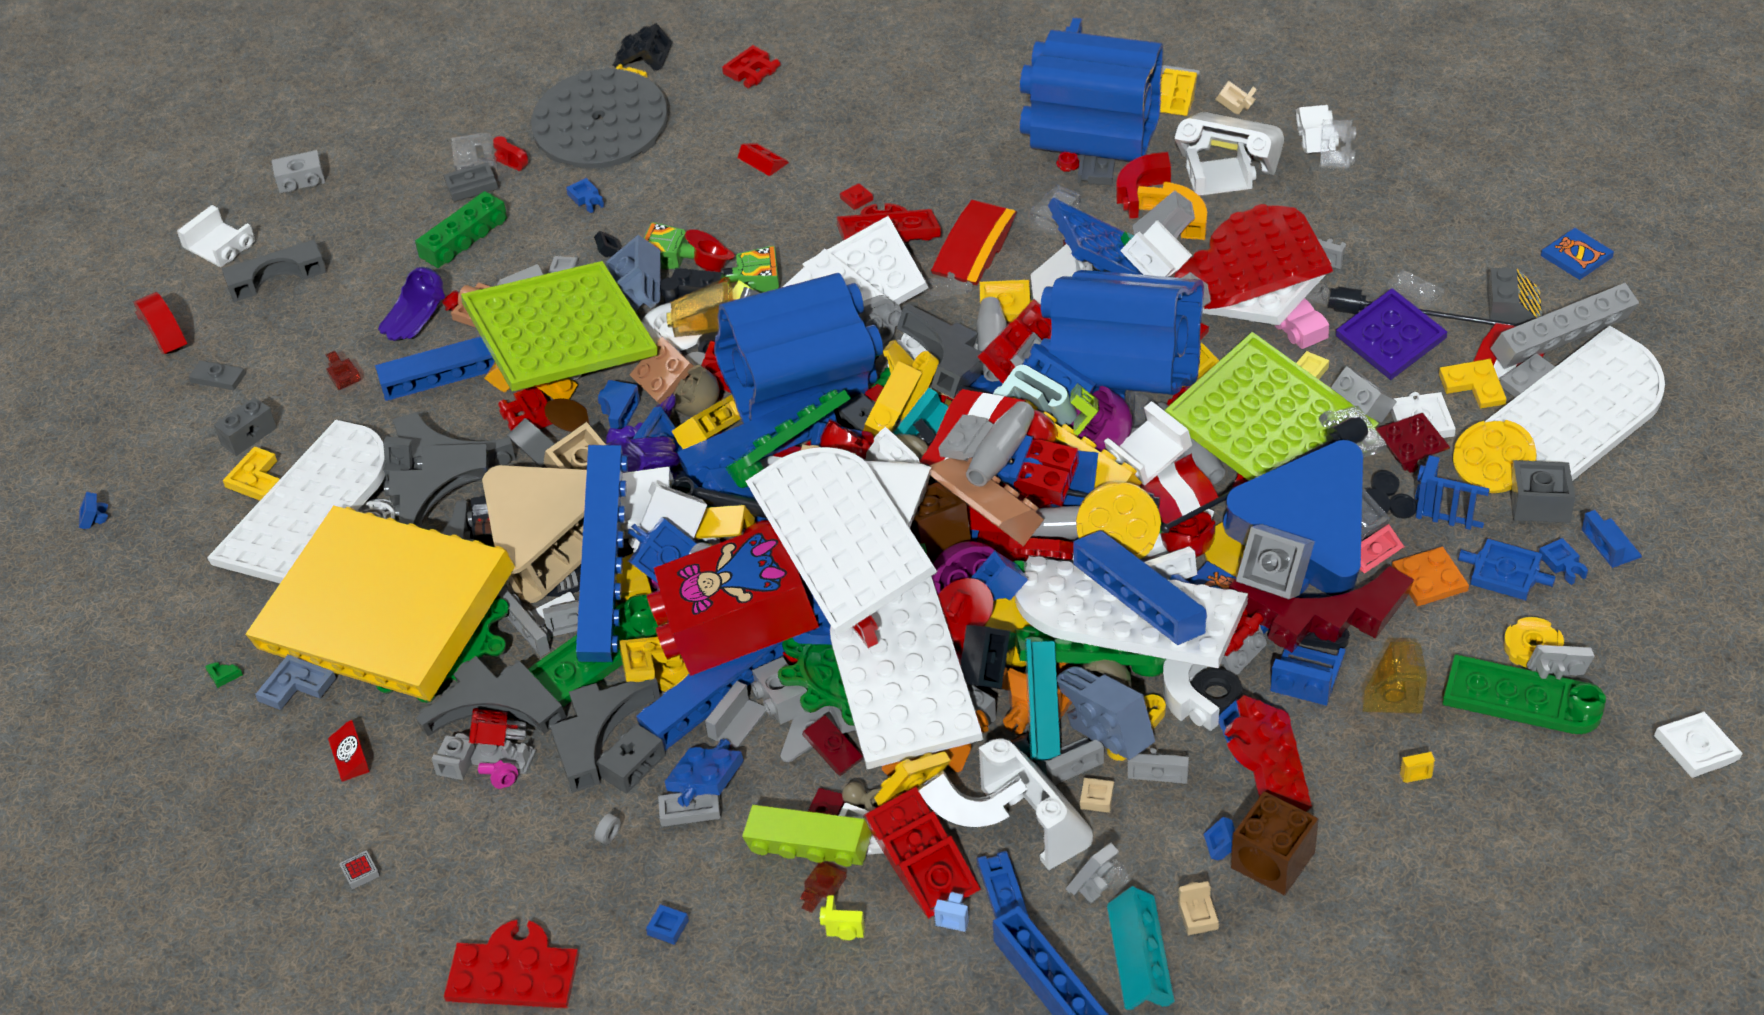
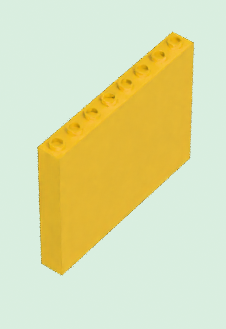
M333 505L247 631L246 636L257 649L284 658L287 655H291L343 676L431 701L514 570L515 565L510 559L509 553L500 546L491 547L477 540L468 541L457 535L449 536L441 534L434 529L426 530L411 523L407 525L399 523L392 518L384 519L369 512L364 514L350 507L342 508Z

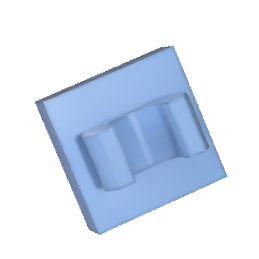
M951 892L948 902L937 900L934 909L936 926L966 932L969 918L968 906L961 903L963 894Z

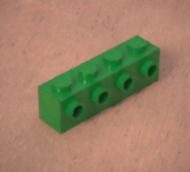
M486 191L482 192L415 240L419 258L438 269L445 263L451 262L460 252L467 250L471 244L485 237L496 226L504 223L507 219L504 202Z

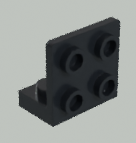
M657 23L649 27L644 26L639 32L633 35L628 34L622 39V45L615 54L616 58L613 66L617 68L619 64L624 65L641 56L647 65L653 70L658 71L662 69L673 42Z

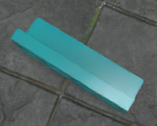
M928 388L893 434H911L915 436L919 432L913 424L922 418L936 436L948 406L940 401L936 391Z
M1026 639L1025 660L1030 760H1051L1060 756L1055 641L1031 642V639Z
M1131 886L1107 904L1124 1007L1126 1010H1132L1145 1000L1162 1007L1169 1006L1174 1003L1155 897Z

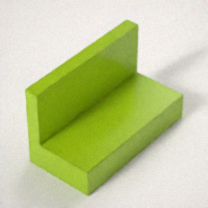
M1077 383L1071 390L1070 403L1081 411L1074 420L1073 433L1078 436L1098 412V399Z

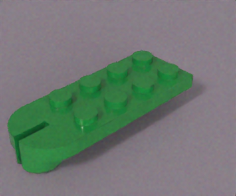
M836 389L830 390L818 398L821 402L817 406L811 404L796 413L799 418L794 421L791 418L785 420L774 428L776 430L775 434L772 436L769 433L764 434L752 442L755 446L754 448L725 467L736 485L740 488L748 487L746 480L765 469L759 461L761 458L851 399L845 390L838 392Z
M634 595L626 602L615 607V609L620 610L619 626H614V636H618L619 645L618 653H613V662H579L576 654L577 635H575L528 668V670L562 707L566 706L571 702L570 691L583 686L597 684L623 665L620 653V640L658 637L655 628L659 626L652 614L647 595Z
M1031 626L1015 629V633H1017L1015 645L1020 661H1026V639H1031V642L1055 641V658L1057 663L1090 664L1095 661L1110 660L1116 661L1121 665H1130L1134 673L1147 677L1161 675L1164 663L1167 660L1160 657L1063 640L1047 635Z
M1456 654L1443 699V705L1571 734H1586L1595 730L1601 723L1606 703V695L1602 689L1592 683L1562 677L1561 679H1556L1553 675H1548L1546 679H1542L1539 673Z

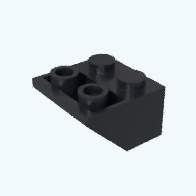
M966 625L960 666L966 684L1008 691V670L1012 668L1017 633L985 626Z

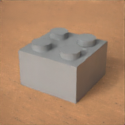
M1263 524L1252 526L1236 581L1287 599L1299 596L1315 541Z

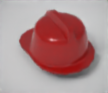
M695 229L686 231L685 238L694 247V262L702 269L720 272L727 260L735 257L732 251L723 246L712 235Z

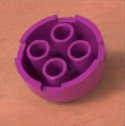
M1100 386L1098 391L1091 393L1098 399V412L1081 433L1075 436L1079 439H1082L1083 436L1097 445L1095 449L1102 452L1103 449L1107 450L1104 443L1107 438L1120 446L1131 435L1133 419L1126 401L1109 388ZM1075 407L1078 416L1081 411ZM1073 421L1071 424L1068 425V426H1069L1070 428H1072L1073 430H1074V421Z
M972 541L957 543L945 549L933 563L937 572L931 577L937 595L950 583L964 578H971L996 550L986 544Z

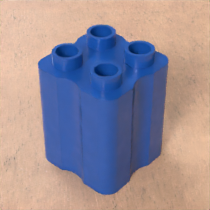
M1051 30L1045 42H1035L1032 52V65H1024L1022 69L1020 92L1030 94L1031 106L1023 107L1020 118V133L1030 135V147L1033 149L1070 152L1078 155L1132 161L1146 155L1151 137L1154 135L1160 117L1163 43Z
M1090 270L1076 271L1072 277H1059L1055 280L1053 287L1046 286L1042 293L1041 314L1044 318H1051L1052 333L1051 339L1044 338L1040 345L1044 346L1050 354L1096 383L1095 387L1105 386L1109 389L1175 395L1180 392L1182 386H1191L1198 378L1201 350L1200 328L1204 299L1203 281L1199 279ZM1039 360V367L1043 369L1045 363Z
M838 272L719 305V330L715 337V357L725 383L732 393L743 424L821 391L825 394L834 389L837 392L845 390L850 398L860 393L865 395V392L868 391V384L877 381L874 360L876 356L883 354V343L875 325L865 327L864 322L858 315L863 313L864 304L861 292L855 283L846 285L842 275Z

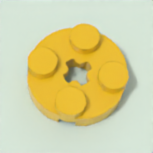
M1536 617L1519 619L1517 624L1512 627L1510 625L1507 628L1504 637V650L1509 656V660L1523 667H1527V663L1536 646L1529 644L1530 640H1535L1538 645L1564 646V638L1560 630L1558 629L1557 633L1551 627L1549 621Z

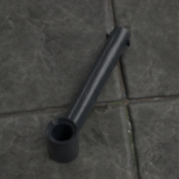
M680 477L672 485V489L683 493L691 489L688 495L702 499L708 506L745 505L753 516L768 519L756 499L701 488L688 477Z

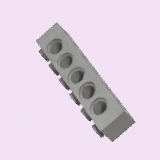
M1623 283L1504 331L1490 349L1502 367L1506 369L1526 361L1536 353L1538 355L1628 318L1638 306L1639 301L1627 284Z

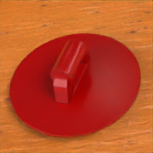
M964 578L954 581L937 595L952 641L965 639L966 625L985 626L993 611L992 593L986 584L977 579Z

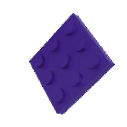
M1391 288L1336 329V336L1388 379L1392 380L1447 338L1448 331Z

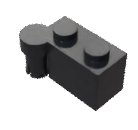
M675 268L672 277H667L660 281V293L664 297V303L679 302L680 298L681 302L692 304L696 307L719 309V305L723 301L722 296L725 293L723 273Z

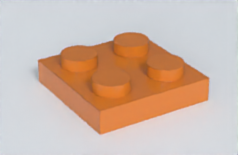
M1444 547L1392 562L1393 568L1414 579L1409 595L1417 607L1466 592L1469 589V584Z

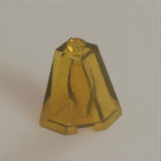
M730 277L720 279L671 302V312H667L668 328H673L674 337L703 335L719 330V305L733 301Z
M1390 642L1364 690L1362 712L1422 713L1427 672L1420 642Z

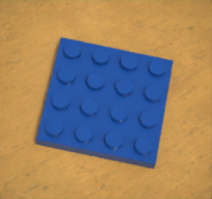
M1052 198L1048 204L1052 218L1057 222L1058 230L1063 234L1065 243L1070 247L1074 258L1081 262H1084V260L1091 262L1100 271L1106 269L1114 273L1143 275L1120 251L1124 247L1121 241L1124 231Z

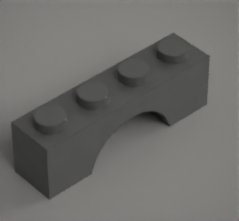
M314 239L222 268V272L232 300L236 302L257 295L259 287L266 280L274 276L292 274L305 280L326 273V269Z

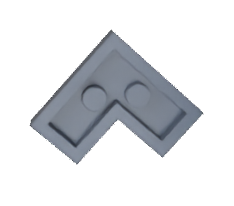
M287 655L255 695L258 702L281 710L297 690L321 698L335 681L336 677L334 671Z

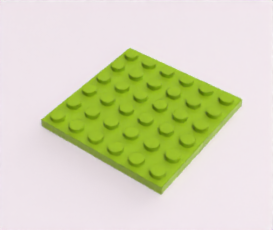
M603 261L461 294L462 304L511 391L522 390L657 355L656 344Z
M1253 332L1165 409L1166 413L1188 429L1190 438L1248 481L1327 442V430L1349 417L1362 418L1368 427V435L1362 442L1357 444L1358 446L1376 430L1379 424Z

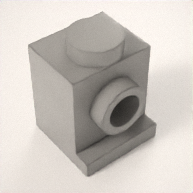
M458 733L455 737L445 736L437 755L432 757L436 775L464 780L472 763L471 757L475 751L474 744L469 743L467 735Z

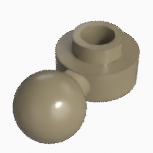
M851 782L844 787L842 797L848 804L853 806L864 804L865 810L872 811L878 806L874 797L881 789H874L866 793L865 788L860 783Z

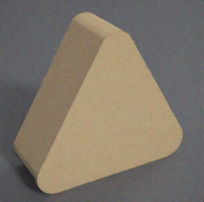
M499 465L488 470L483 476L482 481L494 547L500 546L509 553L515 568L507 581L517 597L523 602L535 603L543 599L581 564L587 470Z

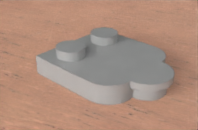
M878 295L864 300L863 313L858 315L864 322L865 327L870 325L877 327L884 344L891 340L894 335L895 326L898 325L902 313L901 308L885 295Z

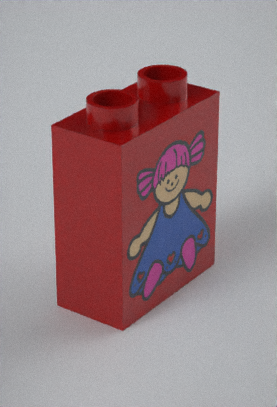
M771 524L654 568L660 590L647 594V599L654 619L659 626L655 628L666 659L669 660L681 655L690 676L819 628L803 587L800 572Z

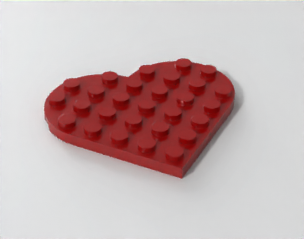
M1259 204L1253 209L1231 214L1230 218L1213 232L1210 238L1211 249L1195 252L1193 257L1175 273L1174 277L1182 278L1191 272L1208 284L1211 302L1204 306V309H1216L1238 304L1331 273L1333 269L1330 260L1302 212L1295 207Z

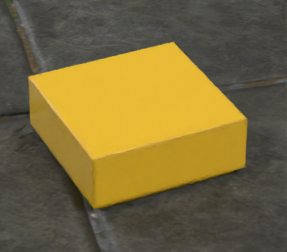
M1432 752L1402 757L1400 775L1403 782L1408 783L1432 777L1435 762Z

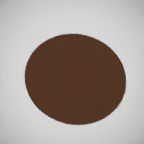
M557 398L549 401L545 406L546 417L553 425L560 429L573 432L586 422L590 425L587 409L573 400Z

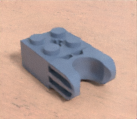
M637 235L606 261L607 269L635 313L643 303L651 309L660 301L661 280L660 249Z
M1080 667L1068 668L1057 676L1061 693L1068 697L1075 706V709L1067 713L1070 726L1073 729L1089 737L1092 741H1100L1112 753L1119 754L1128 760H1131L1155 742L1142 694L1106 675L1099 678Z

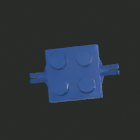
M663 517L647 533L636 524H633L631 528L637 531L639 535L632 529L628 530V534L632 535L640 543L638 549L628 562L658 584L654 568L689 555L691 549L697 543Z
M1487 539L1484 548L1478 554L1461 549L1458 561L1474 565V573L1470 585L1522 600L1527 599L1530 589L1536 583L1553 588L1556 579L1555 575L1539 572L1543 554Z
M721 739L713 749L689 748L664 781L667 791L682 793L678 798V803L682 807L684 805L685 807L689 806L692 799L697 795H720L743 763L742 752L728 750L731 744L727 739H724V741Z

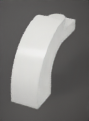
M1167 659L1163 668V695L1168 708L1180 721L1190 715L1191 720L1197 726L1203 725L1209 731L1213 730L1219 724V708L1198 693L1190 683L1208 666Z
M943 770L918 787L921 796L938 815L952 823L968 827L988 826L1009 817V813L1004 805L1007 803L1010 806L1016 804L1025 797L1023 792L1027 790L1026 784L1018 776L989 796L970 797L958 791Z

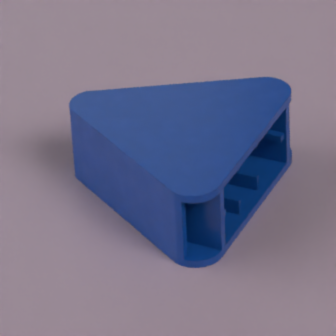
M1340 440L1233 488L1227 496L1226 505L1228 511L1223 520V528L1226 534L1246 546L1251 527L1263 524L1315 541L1305 574L1309 584L1330 596L1343 595L1353 591L1361 567L1362 450L1354 442Z

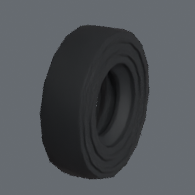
M1212 668L1202 671L1194 678L1191 684L1198 693L1219 708V715L1235 700H1239L1242 697L1243 687L1239 678L1232 672L1224 669ZM1217 685L1224 687L1228 694L1222 699H1212L1206 695L1205 691L1210 686Z

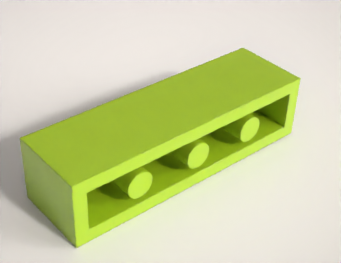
M752 805L742 837L749 849L758 855L772 853L779 854L787 859L801 857L816 863H821L824 860L849 867L852 864L863 866L872 832L865 819Z

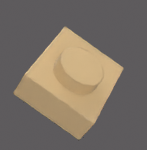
M1228 81L1215 100L1233 113L1239 114L1243 108L1248 110L1253 104L1255 98L1252 96L1257 89L1252 87L1249 93L1246 94Z
M1192 882L1179 887L1178 906L1188 935L1218 930L1219 922L1210 898L1211 887L1209 882Z

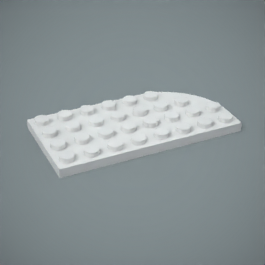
M1608 326L1485 422H1505V420H1509L1521 425L1530 433L1534 440L1537 453L1536 461L1569 462L1573 481L1656 414L1664 394L1665 381L1663 371L1659 362L1646 347L1615 328Z
M335 420L207 557L210 564L281 583L333 505L342 508L350 507L358 511L383 482L385 477L383 469L386 463L383 442L378 434L362 425Z
M837 448L801 450L779 459L746 480L747 485L837 635H840L937 572L869 465L862 458L851 452Z
M1029 556L1024 572L1028 581L1015 594V603L1022 617L1033 627L1052 637L1219 668L1248 602V593L1237 592L1232 589H1218L1207 585L1189 584L1179 580H1168L1202 605L1207 613L1206 634L1177 646L1069 561H1056L1040 556Z
M931 576L871 614L878 627V630L875 631L878 644L871 648H867L852 627L840 635L835 633L832 626L830 627L833 651L867 770L983 740L978 719Z

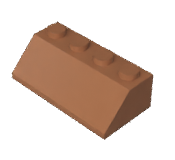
M948 458L929 466L932 467L930 476L1022 546L1027 543L1044 520L1036 513L1039 509L1036 505L1026 498L1023 502L1018 500L1017 498L1020 494L1006 484L1004 488L999 486L998 484L1001 480L998 477L994 476L981 487L970 483L966 477V472L972 458H969L967 461Z

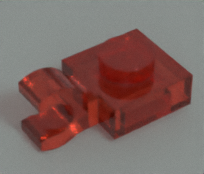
M336 351L326 354L330 362L328 363L329 367L326 368L327 374L338 390L361 380L359 372L349 358L341 361Z
M824 862L818 863L804 882L805 890L800 897L801 900L805 901L802 909L813 913L823 897L827 899L828 895L834 896L845 881L846 872Z

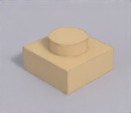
M1084 778L1080 809L1110 813L1114 782Z

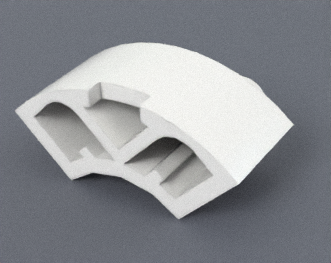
M1328 105L1299 107L1296 109L1299 135H1302L1304 152L1336 151L1335 146H1338L1339 138L1338 133L1334 132L1332 111L1328 110Z

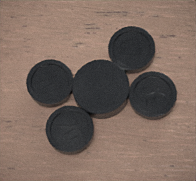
M1380 471L1376 473L1371 483L1373 489H1367L1362 492L1361 539H1366L1373 535L1375 531L1374 521L1385 518L1389 510L1393 516L1402 519L1412 517L1417 511L1416 501L1407 494H1397L1390 501L1388 496L1394 495L1400 485L1398 477L1392 472Z

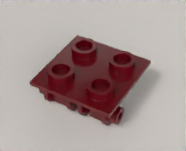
M1424 413L1376 428L1375 430L1381 437L1384 445H1387L1390 449V453L1401 463L1403 470H1408L1409 473L1417 470L1419 459L1450 449V446Z

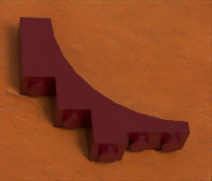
M1389 566L1382 574L1365 586L1343 595L1325 598L1287 599L1237 582L1236 579L1230 584L1229 589L1248 593V602L1245 607L1248 616L1251 617L1254 613L1261 614L1264 620L1260 625L1270 629L1268 639L1277 646L1293 653L1309 632L1315 633L1321 640L1336 642L1350 625L1376 639L1408 597L1414 579Z

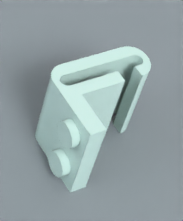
M1027 365L1016 366L1003 385L998 387L993 395L1015 397L1022 400L1027 399L1038 407L1037 411L1042 413L1045 411L1050 415L1053 414L1054 418L1057 419V424L1061 426L1063 424H1071L1077 416V411L1074 405L1070 403V397L1066 389Z

